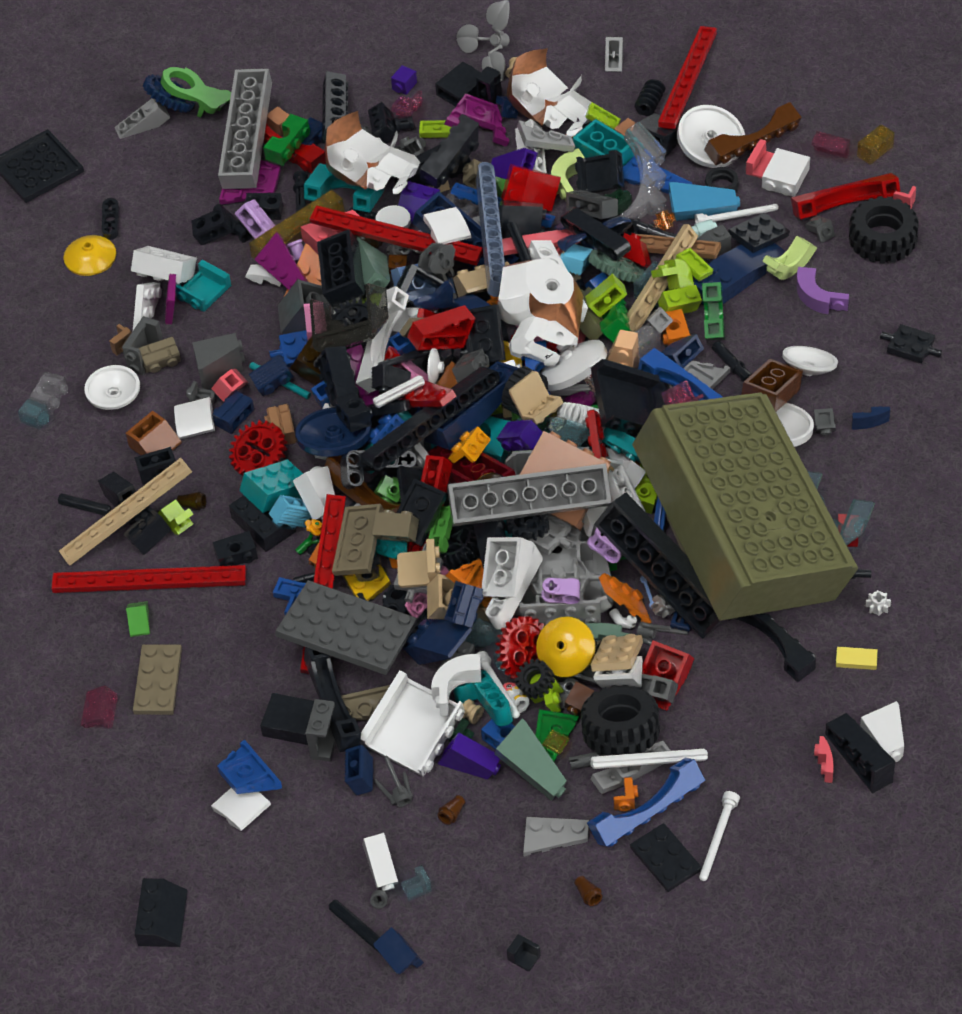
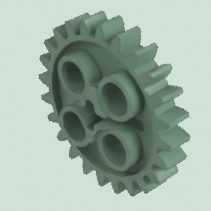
M594 249L588 258L589 262L596 266V269L609 276L613 273L623 281L639 283L642 282L645 275L644 270L640 266H637L636 263L625 257L615 261L601 251Z

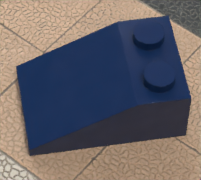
M425 619L418 625L419 629L416 633L409 636L407 639L408 643L403 649L419 665L450 659L472 629L442 619Z

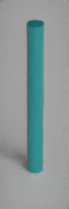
M252 362L249 366V368L252 370H255L258 367H260V365ZM290 381L282 385L306 399L311 396L310 392Z

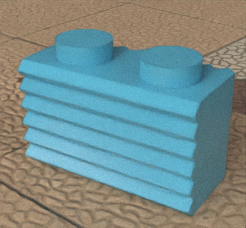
M574 244L566 252L561 253L560 258L568 272L581 275L590 264L588 258L593 249Z
M284 495L279 496L269 512V515L273 518L272 521L276 525L282 526L285 524L291 528H304L305 521L311 518L302 499Z

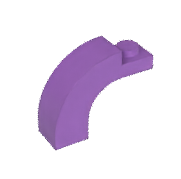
M798 267L797 293L806 306L824 314H829V309L848 311L849 294L828 292L821 289L815 282L816 268Z

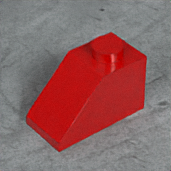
M624 233L623 237L631 246V251L625 254L624 257L651 270L652 263L646 243L640 241L642 237L634 233L631 236Z

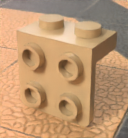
M537 371L529 373L509 390V394L522 420H532L535 424L542 423L545 417L556 412L558 407L563 404L560 396L549 395Z
M426 539V551L405 552L397 555L398 585L400 588L427 586L437 574H441L440 563H437V558H440L439 546H435L434 539Z

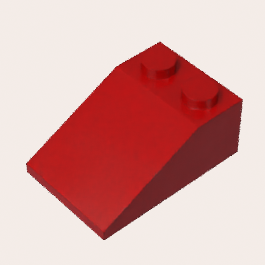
M510 164L501 198L503 200L543 204V209L552 211L561 177Z
M653 640L642 665V674L655 675L675 681L678 684L677 695L689 674L695 658L690 654ZM656 700L658 708L667 711L671 703Z

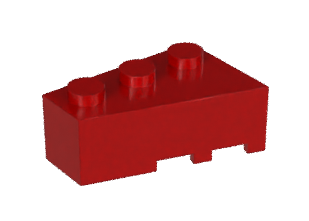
M463 305L414 321L407 338L417 350L464 348L475 317Z

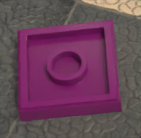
M170 274L168 278L166 324H172L176 274Z

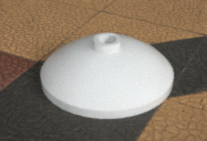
M791 346L785 348L782 353L785 362L791 367L803 371L805 376L831 372L838 364L835 356L813 347Z
M110 365L100 368L92 373L85 383L87 400L93 406L105 410L119 409L130 404L137 397L140 390V381L137 374L132 369L121 365Z

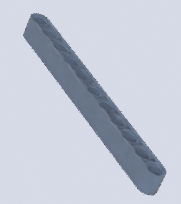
M482 162L478 165L476 187L487 292L493 297H499L505 261L494 166L491 163Z

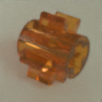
M668 210L656 214L657 219L653 220L656 228L660 227L662 230H667L674 227L673 222L676 221L674 213L669 214Z

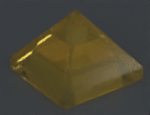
M552 729L542 745L561 754L570 738Z

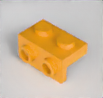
M478 426L470 432L466 431L459 438L461 441L452 447L451 450L453 452L448 459L455 463L465 456L474 463L491 439Z

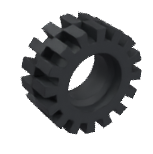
M531 659L530 663L526 661L524 668L522 666L519 667L521 672L516 673L518 676L515 678L516 685L529 698L537 699L538 695L540 698L544 697L543 693L548 694L549 691L547 689L553 688L551 683H555L553 678L555 675L544 661L536 659V661ZM541 673L537 682L529 684L534 675Z

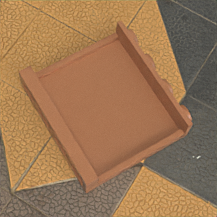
M543 431L519 475L606 464L608 474L610 470L613 472L614 468L610 465L611 461L602 456L598 459L593 456L594 453L586 448L583 451L577 448L578 445L570 440L566 442L561 440V436L551 431L549 434ZM588 509L551 513V515L581 531L584 525L582 520Z

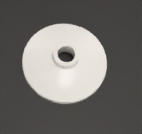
M432 348L428 358L427 373L428 382L435 384L439 374L444 372V362H440L437 349Z

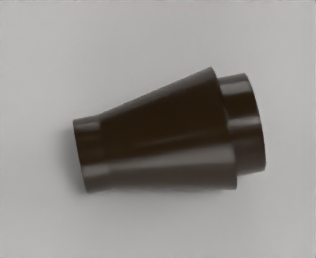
M195 492L178 495L177 497L181 507L201 510L206 507L207 500L204 493Z

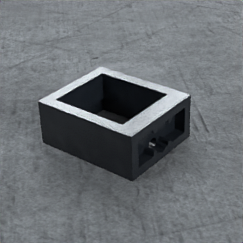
M410 264L405 266L396 287L406 293L414 276L437 289L444 281L416 265ZM408 299L406 307L418 308L414 305L413 301ZM438 309V310H429V311H432V312H435V313L438 314L439 311H440V309Z

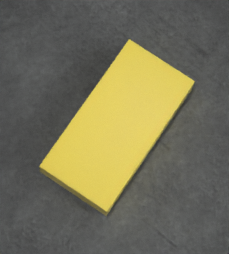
M837 647L836 667L876 670L878 649Z

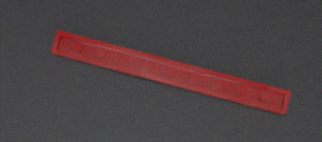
M700 26L658 120V127L666 129L676 128L717 34V28Z
M317 205L310 217L311 224L339 231L350 229L354 235L421 252L431 243H436L431 234ZM459 241L448 243L453 245L456 250L453 260L477 266L483 253V247Z
M327 494L314 583L333 589L335 575L332 573L344 515L346 496ZM304 647L300 673L309 674L304 661Z
M246 565L53 573L51 589L53 593L243 586L246 585Z

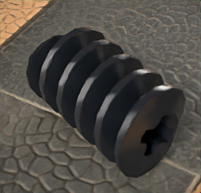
M649 79L645 82L634 105L640 115L649 117L654 114L666 90L665 85L661 81Z

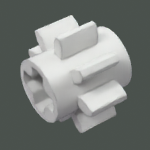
M878 590L873 594L869 593L868 600H866V607H870L869 613H874L878 616L883 612L888 613V607L891 606V599H887V593Z

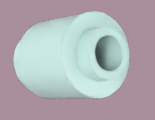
M710 219L696 223L691 228L699 238L706 231L717 227V224Z

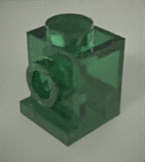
M619 188L610 195H605L618 200V216L632 207V195L628 190L623 191Z

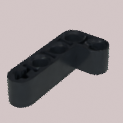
M353 450L342 456L340 468L341 482L344 488L351 490L360 486L364 480L363 471H376L362 463V454L366 450ZM407 451L380 471H397L396 469L399 466L413 467L417 461L416 455L412 451ZM349 457L353 458L354 465L349 462ZM350 475L355 478V484L350 481Z

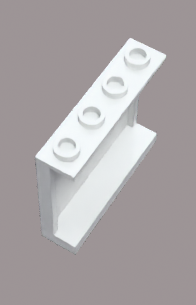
M399 670L362 730L360 744L383 757L387 755L389 760L423 777L426 772L429 773L431 771L435 757L442 753L444 742L452 736L457 721H461L465 713L464 706L461 701L457 704L449 699V716H440V708H436V701L432 699V690L412 681L406 673Z

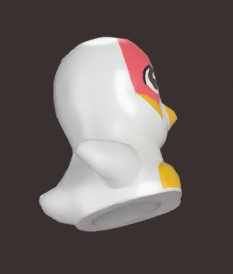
M507 682L503 684L519 713L525 711L529 706V698L523 695V692L516 683Z

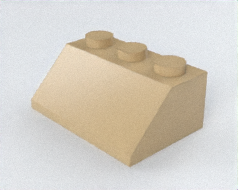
M485 265L474 267V271L468 272V269L457 272L458 275L453 277L458 297L487 291Z

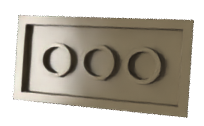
M381 504L345 507L332 573L335 576L371 573L378 539L372 535L376 512L383 513V506Z
M142 645L133 706L134 714L174 715L182 653L181 645Z

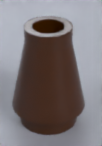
M456 795L452 800L440 807L438 813L439 820L446 825L454 823L465 804L464 798Z
M579 876L575 880L574 884L585 904L595 906L602 900L601 889L588 881L584 876Z

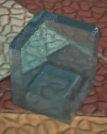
M422 865L414 868L416 877L401 882V887L408 901L432 892L430 880Z

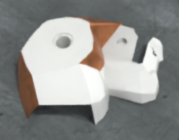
M548 48L529 51L517 57L512 67L507 88L508 100L516 110L527 118L537 121L541 125L545 124L551 129L559 128L569 118L574 122L567 131V135L571 137L583 129V124L591 122V120L585 118L591 101L575 92L581 84V76L570 91L560 95L568 87L547 68L546 54Z
M358 111L337 119L327 128L325 144L326 167L336 178L348 184L378 191L385 187L391 176L399 178L393 188V194H399L408 184L407 179L416 174L420 161L415 155L394 148L398 138L397 131L391 146L364 131L360 125Z
M549 258L527 260L503 266L498 305L501 320L508 324L519 326L509 344L511 355L518 358L525 356L543 362L545 366L555 367L560 355L535 343L534 338L539 336L544 340L561 346L575 345L576 348L584 296L572 275L561 265Z

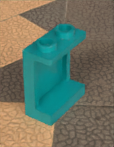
M201 260L198 263L199 272L183 287L177 284L175 291L176 297L181 302L185 301L194 309L204 312L232 285L228 273Z

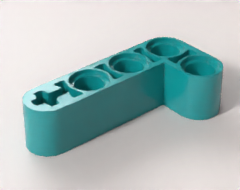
M481 670V682L464 683L453 689L457 703L461 701L464 704L468 699L472 701L478 699L496 725L506 726L513 721L508 699L487 671Z

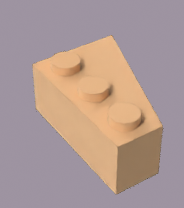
M620 330L608 352L606 360L637 369L639 366L638 333Z

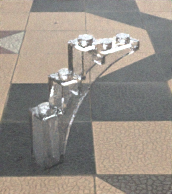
M639 121L626 130L624 139L632 149L637 160L640 172V187L634 202L619 216L634 220L642 219L647 213L651 217L655 214H661L665 210L667 199L659 191L665 185L667 177L659 167L665 161L664 158L667 151Z

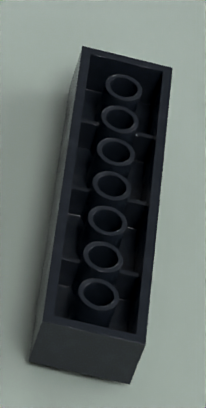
M627 492L615 499L594 525L696 633L704 639L724 620L719 621L688 556Z

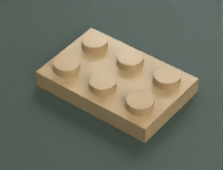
M627 634L620 637L609 635L603 638L591 663L592 672L632 669L643 644L642 635Z

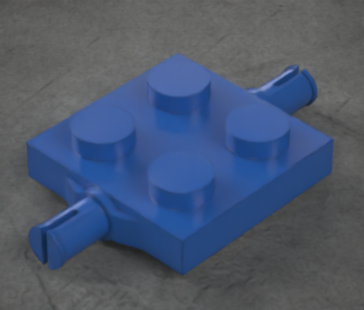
M306 330L279 335L280 349L269 351L270 358L272 359L280 354L287 366L291 367L307 342Z

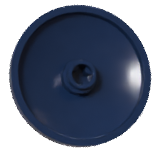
M335 407L318 410L303 418L297 425L295 434L299 447L305 452L316 456L332 457L344 455L362 447L369 440L372 430L371 426L351 433L336 415Z

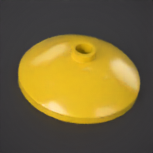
M97 235L83 236L73 241L66 248L63 259L65 266L72 273L81 276H92L102 273L112 266L116 259V248L105 237Z
M573 617L556 618L546 624L541 630L536 645L537 656L540 661H544L550 667L554 675L559 677L576 676L590 665L594 657L595 639L593 633L579 619ZM561 642L564 643L563 649L559 648Z

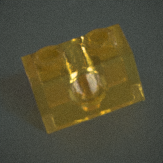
M882 124L858 142L857 157L871 165L893 147L895 132Z

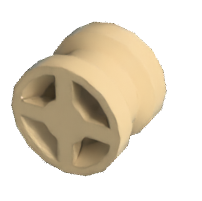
M468 699L463 704L465 711L463 719L467 718L470 723L476 724L483 715L484 707L475 705L474 701Z

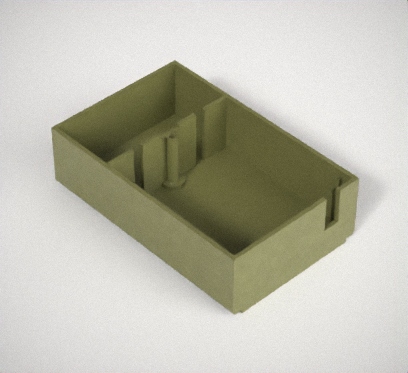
M760 392L669 404L652 410L632 445L719 621L836 600L858 570V566L767 394Z

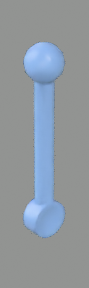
M641 576L640 580L644 583L650 601L649 607L651 608V605L655 602L652 600L648 581Z

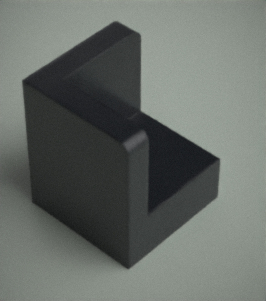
M519 934L507 949V960L526 971H530L541 956L540 946Z

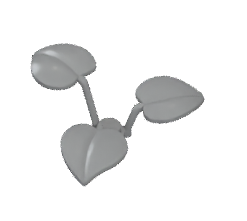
M509 0L495 2L488 7L486 13L487 22L497 32L490 38L478 37V28L470 24L461 27L456 36L459 47L466 53H472L477 49L478 40L490 41L493 46H496V48L488 52L489 56L483 58L482 70L486 67L498 70L501 74V81H504L505 58L497 50L507 46L510 40L509 36L502 31L507 26L509 19Z

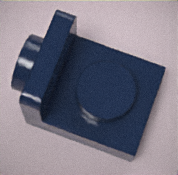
M496 96L495 102L501 105L502 108L501 116L517 118L518 110L514 108L508 97Z

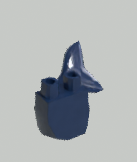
M449 280L441 284L434 293L413 301L416 307L427 310L454 309L463 305L468 309L490 306L489 303L473 294L453 299V286Z

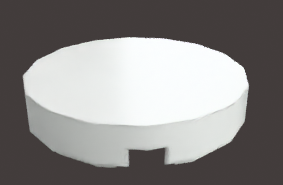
M401 206L384 207L376 215V221L409 228L411 224L410 213Z

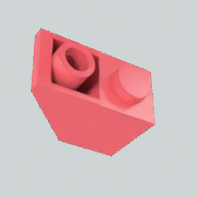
M231 369L221 376L211 389L224 402L235 391H239L248 384V381L237 369Z

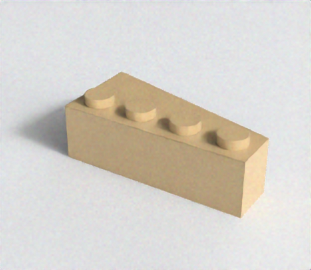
M437 574L427 585V619L445 618L455 585L445 575ZM482 604L478 606L476 621H490L485 613L486 608Z

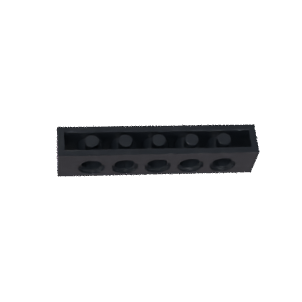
M329 71L325 73L322 91V143L325 144L327 128L337 119L348 115V82H346L345 74Z

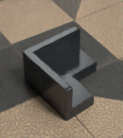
M147 506L133 517L136 523L123 535L136 546L142 555H145L172 529L150 506Z

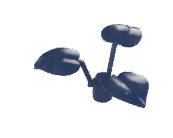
M615 217L602 224L612 228L632 221L626 217ZM561 222L555 226L556 230L566 229ZM585 233L569 235L557 242L558 247L564 252L579 241L583 247L596 249L583 240L587 237Z

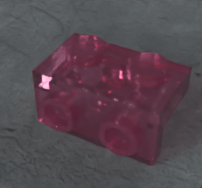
M418 90L412 98L400 96L392 104L391 111L396 112L399 116H411L422 106V91Z
M817 131L812 140L814 150L843 158H848L850 139Z
M687 380L661 393L666 405L698 401L704 397L703 394L695 397Z
M106 685L87 691L81 725L84 728H90L102 724L108 729L112 728L118 695Z

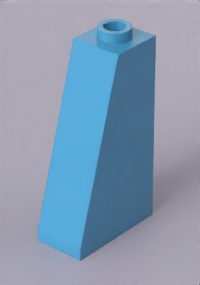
M669 182V197L674 221L695 219V214L700 213L709 216L737 211V208L740 207V198L736 196L733 189Z

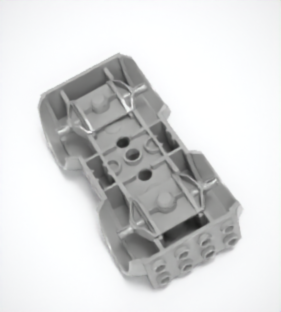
M577 447L582 451L584 448L592 451L589 447ZM533 450L512 451V454L506 459L505 465L514 469L515 474L519 475ZM571 526V531L565 537L574 541L571 549L560 544L558 545L562 548L560 553L551 552L548 555L540 551L543 560L513 616L539 619L538 623H544V626L559 617H573L584 623H601V613L611 608L614 600L604 592L599 577L604 573L611 576L608 561L588 546L587 540L589 537L586 535L584 527L580 531ZM547 578H575L579 580L580 601L577 604L545 602L541 596L544 580Z

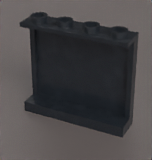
M601 359L591 367V373L602 426L637 436L652 410L657 408L652 387L660 382L659 375Z

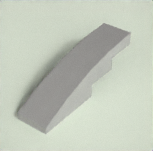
M664 741L655 743L650 749L647 748L644 753L671 750ZM663 764L609 768L592 774L591 781L599 792L604 794L623 786L624 778L632 777V780H635Z

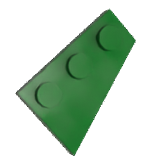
M539 709L535 736L553 762H555L575 727L579 716Z

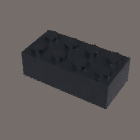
M350 229L318 241L322 294L329 304L335 307L340 305V303H345L346 300L350 301L365 295L359 242Z

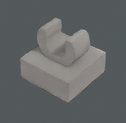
M659 307L647 321L661 333L673 322V319Z

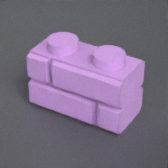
M255 199L243 204L235 212L237 218L256 241L265 238L276 228L275 224L263 209L259 207Z

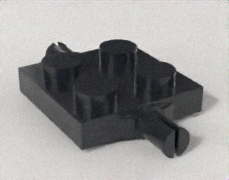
M900 324L894 334L882 331L880 339L890 341L887 353L921 364L929 354L939 358L942 354V350L932 347L935 340L934 334Z

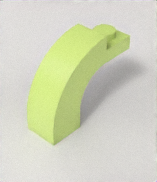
M579 148L560 156L552 167L551 175L561 177L557 191L561 199L566 200V192L574 191L568 179L578 174L575 169L576 157L584 158Z
M796 236L791 246L783 255L778 258L766 255L763 262L768 265L766 267L768 272L781 280L792 277L798 271V267H804L808 263L817 247L804 238Z

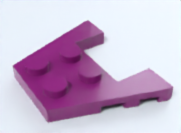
M469 94L463 96L444 123V125L450 127L453 125L457 126L460 122L459 117L461 114H464L478 122L482 128L493 130L492 142L507 146L509 143V138L505 135L506 129L501 124L502 117L498 106Z
M261 160L257 187L222 189L219 203L229 204L245 201L246 193H275L281 173L280 166Z

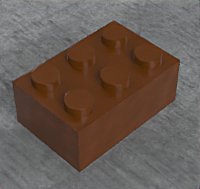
M769 359L743 382L741 395L760 392L767 394L773 408L777 412L800 390L803 371Z

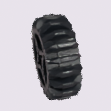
M473 524L452 526L448 540V551L446 553L440 552L443 566L450 570L453 568L458 569L467 563L471 564L472 559H477L476 555L479 554V548Z

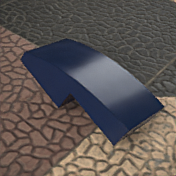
M871 407V413H852V430L872 428L888 422L890 419V407Z

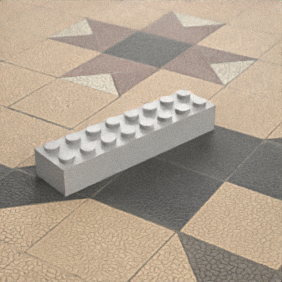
M269 69L235 70L218 173L222 189L257 187L272 88Z
M606 464L448 484L447 487L452 526L610 506L612 503Z

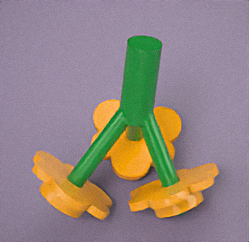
M315 519L305 521L306 530L310 534L295 549L298 554L301 555L312 544L319 543L320 539L312 540L314 535L319 536L321 534L322 523Z

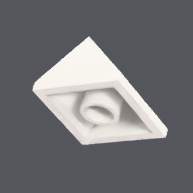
M637 656L632 669L596 671L593 676L594 681L601 688H611L613 685H617V687L628 685L632 688L633 686L642 687V656Z

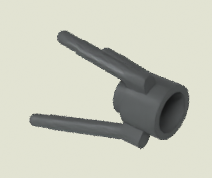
M642 621L637 629V635H642L643 643L650 646L652 641L649 639H654L657 631L688 635L687 631Z
M384 756L396 784L392 791L393 794L391 795L377 779H374L373 782L389 798L393 806L396 804L398 807L406 806L411 803L413 798L406 772L402 773L404 787L400 784L388 756Z

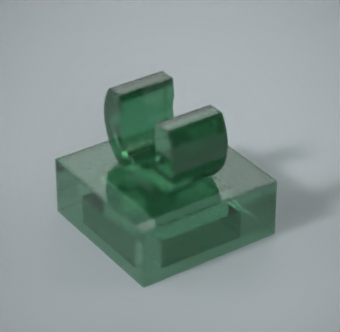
M462 718L449 742L458 732L472 739L475 733L466 729L469 721Z

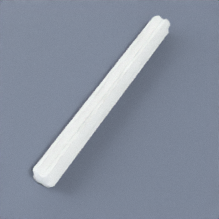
M705 749L596 756L591 758L590 764L593 769L678 763L685 757L695 759V761H706L708 752Z

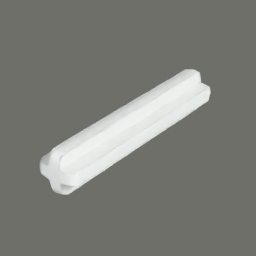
M418 375L373 398V403L377 408H380L423 386L425 381L422 376Z

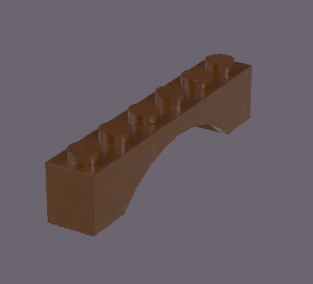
M788 102L776 108L770 122L758 132L742 136L721 134L710 139L704 151L715 166L720 163L725 164L735 156L740 157L747 150H754L760 139L765 140L767 144L772 138H779L789 130L794 131L799 126L798 123L802 117L791 102Z
M344 455L326 458L325 466L329 468L332 483L360 505L381 504L383 510L397 512L401 504L390 503L382 499L364 481L360 486L351 490L343 487L340 460ZM348 458L349 462L354 465V462ZM350 475V481L355 484V478Z

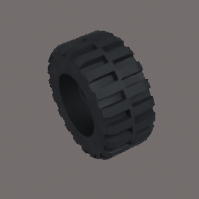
M882 196L876 199L870 198L867 199V202L863 201L850 216L849 243L857 254L860 253V257L863 259L869 258V261L874 263L875 261H880L881 264H885V261L894 263L896 259L900 261L905 258V255L911 254L912 250L916 247L919 220L916 212L910 205L902 203L903 201L900 199L895 200L888 196L887 198H882ZM877 226H887L895 229L896 231L891 233H879L872 230L871 228Z
M613 685L611 688L605 687L600 689L599 692H594L587 698L581 708L584 742L599 755L644 753L647 748L650 749L654 745L660 733L659 708L656 700L647 691H641L639 687L633 686L632 688L628 685L619 687Z

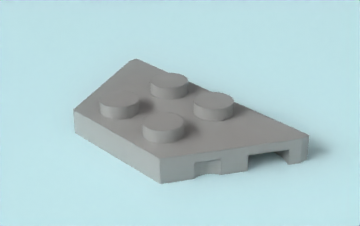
M691 361L683 368L711 389H714L730 373V367L724 366L723 369L713 367V364L700 363L698 361ZM667 383V388L675 401L681 395L687 397L686 402L696 401L683 390Z

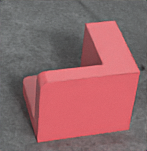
M912 186L909 194L895 191L893 199H900L903 201L902 203H907L912 208L916 197V187Z

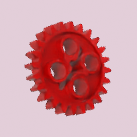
M259 420L257 425L252 421L251 427L245 425L244 431L239 429V436L234 435L236 442L230 443L234 446V448L229 449V452L232 453L229 456L232 460L231 465L242 476L245 472L281 462L280 458L286 457L282 453L287 450L284 446L287 443L284 439L285 434L273 422L270 424L267 420L264 423ZM247 443L252 444L259 450H263L266 454H269L270 456L267 457L263 455L260 451L253 449L251 446L247 445Z
M525 616L512 618V622H506L507 628H501L503 635H497L501 640L495 643V645L500 647L499 650L495 651V653L500 654L497 661L503 662L500 669H506L505 675H510L511 679L518 677L516 673L521 672L519 667L522 666L524 668L526 661L530 663L531 659L534 661L538 659L536 650L537 639L544 627V623H538L539 619Z

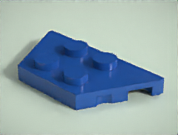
M245 740L240 743L241 747L236 752L232 751L217 766L220 775L236 794L282 788L281 781Z

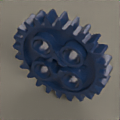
M153 74L151 76L148 75L143 83L144 90L147 91L146 94L151 95L150 98L156 99V102L161 103L162 106L166 105L168 109L173 108L174 111L178 109L180 112L184 111L187 113L195 105L196 101L181 99L169 94L161 85V77L158 74L156 76ZM177 81L173 82L176 86L183 88L182 84H178Z

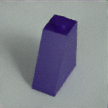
M521 148L492 158L491 164L494 166L495 176L506 179L510 164L533 170L538 152Z
M459 732L446 746L438 762V765L487 780L492 774L496 775L501 766L499 764L500 758L494 754L495 752Z

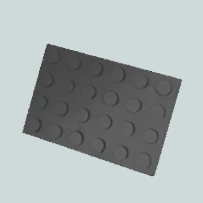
M308 580L276 629L275 636L387 675L414 629L417 618Z

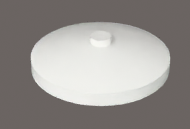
M700 105L691 108L682 116L677 127V140L682 151L692 161L705 167L717 168L729 166L739 158L735 156L727 163H720L715 166L704 151L708 141L721 134L745 135L741 123L730 112L713 105Z
M600 340L584 341L578 343L576 348L573 345L558 354L560 358L555 367L546 366L540 372V374L547 377L548 391L561 390L582 381L592 374L591 367L601 359H606L608 351Z
M785 403L776 413L795 447L807 442L811 438L814 422L812 417L802 408Z

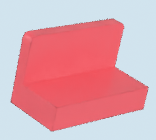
M760 139L746 162V174L761 179L774 153L766 151L765 140Z

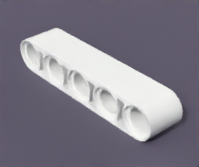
M535 543L533 545L532 562L517 597H492L486 608V616L495 629L505 628L506 622H510L543 560Z

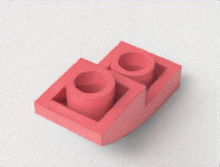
M820 736L819 744H815L814 756H818V764H821V774L825 775L824 782L832 783V752L825 737Z

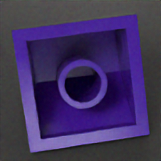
M408 181V184L401 192L398 206L408 210L412 223L415 212L438 191L440 192V189Z
M532 420L509 421L496 439L501 443L502 448L507 451L532 450L543 432Z

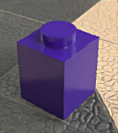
M401 66L391 77L392 90L407 95L417 83L416 71Z

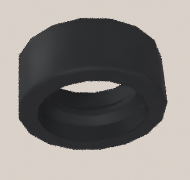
M717 167L706 174L705 186L733 189L735 193L738 192L739 178L734 170L728 167ZM724 179L732 184L727 187H717L712 182Z

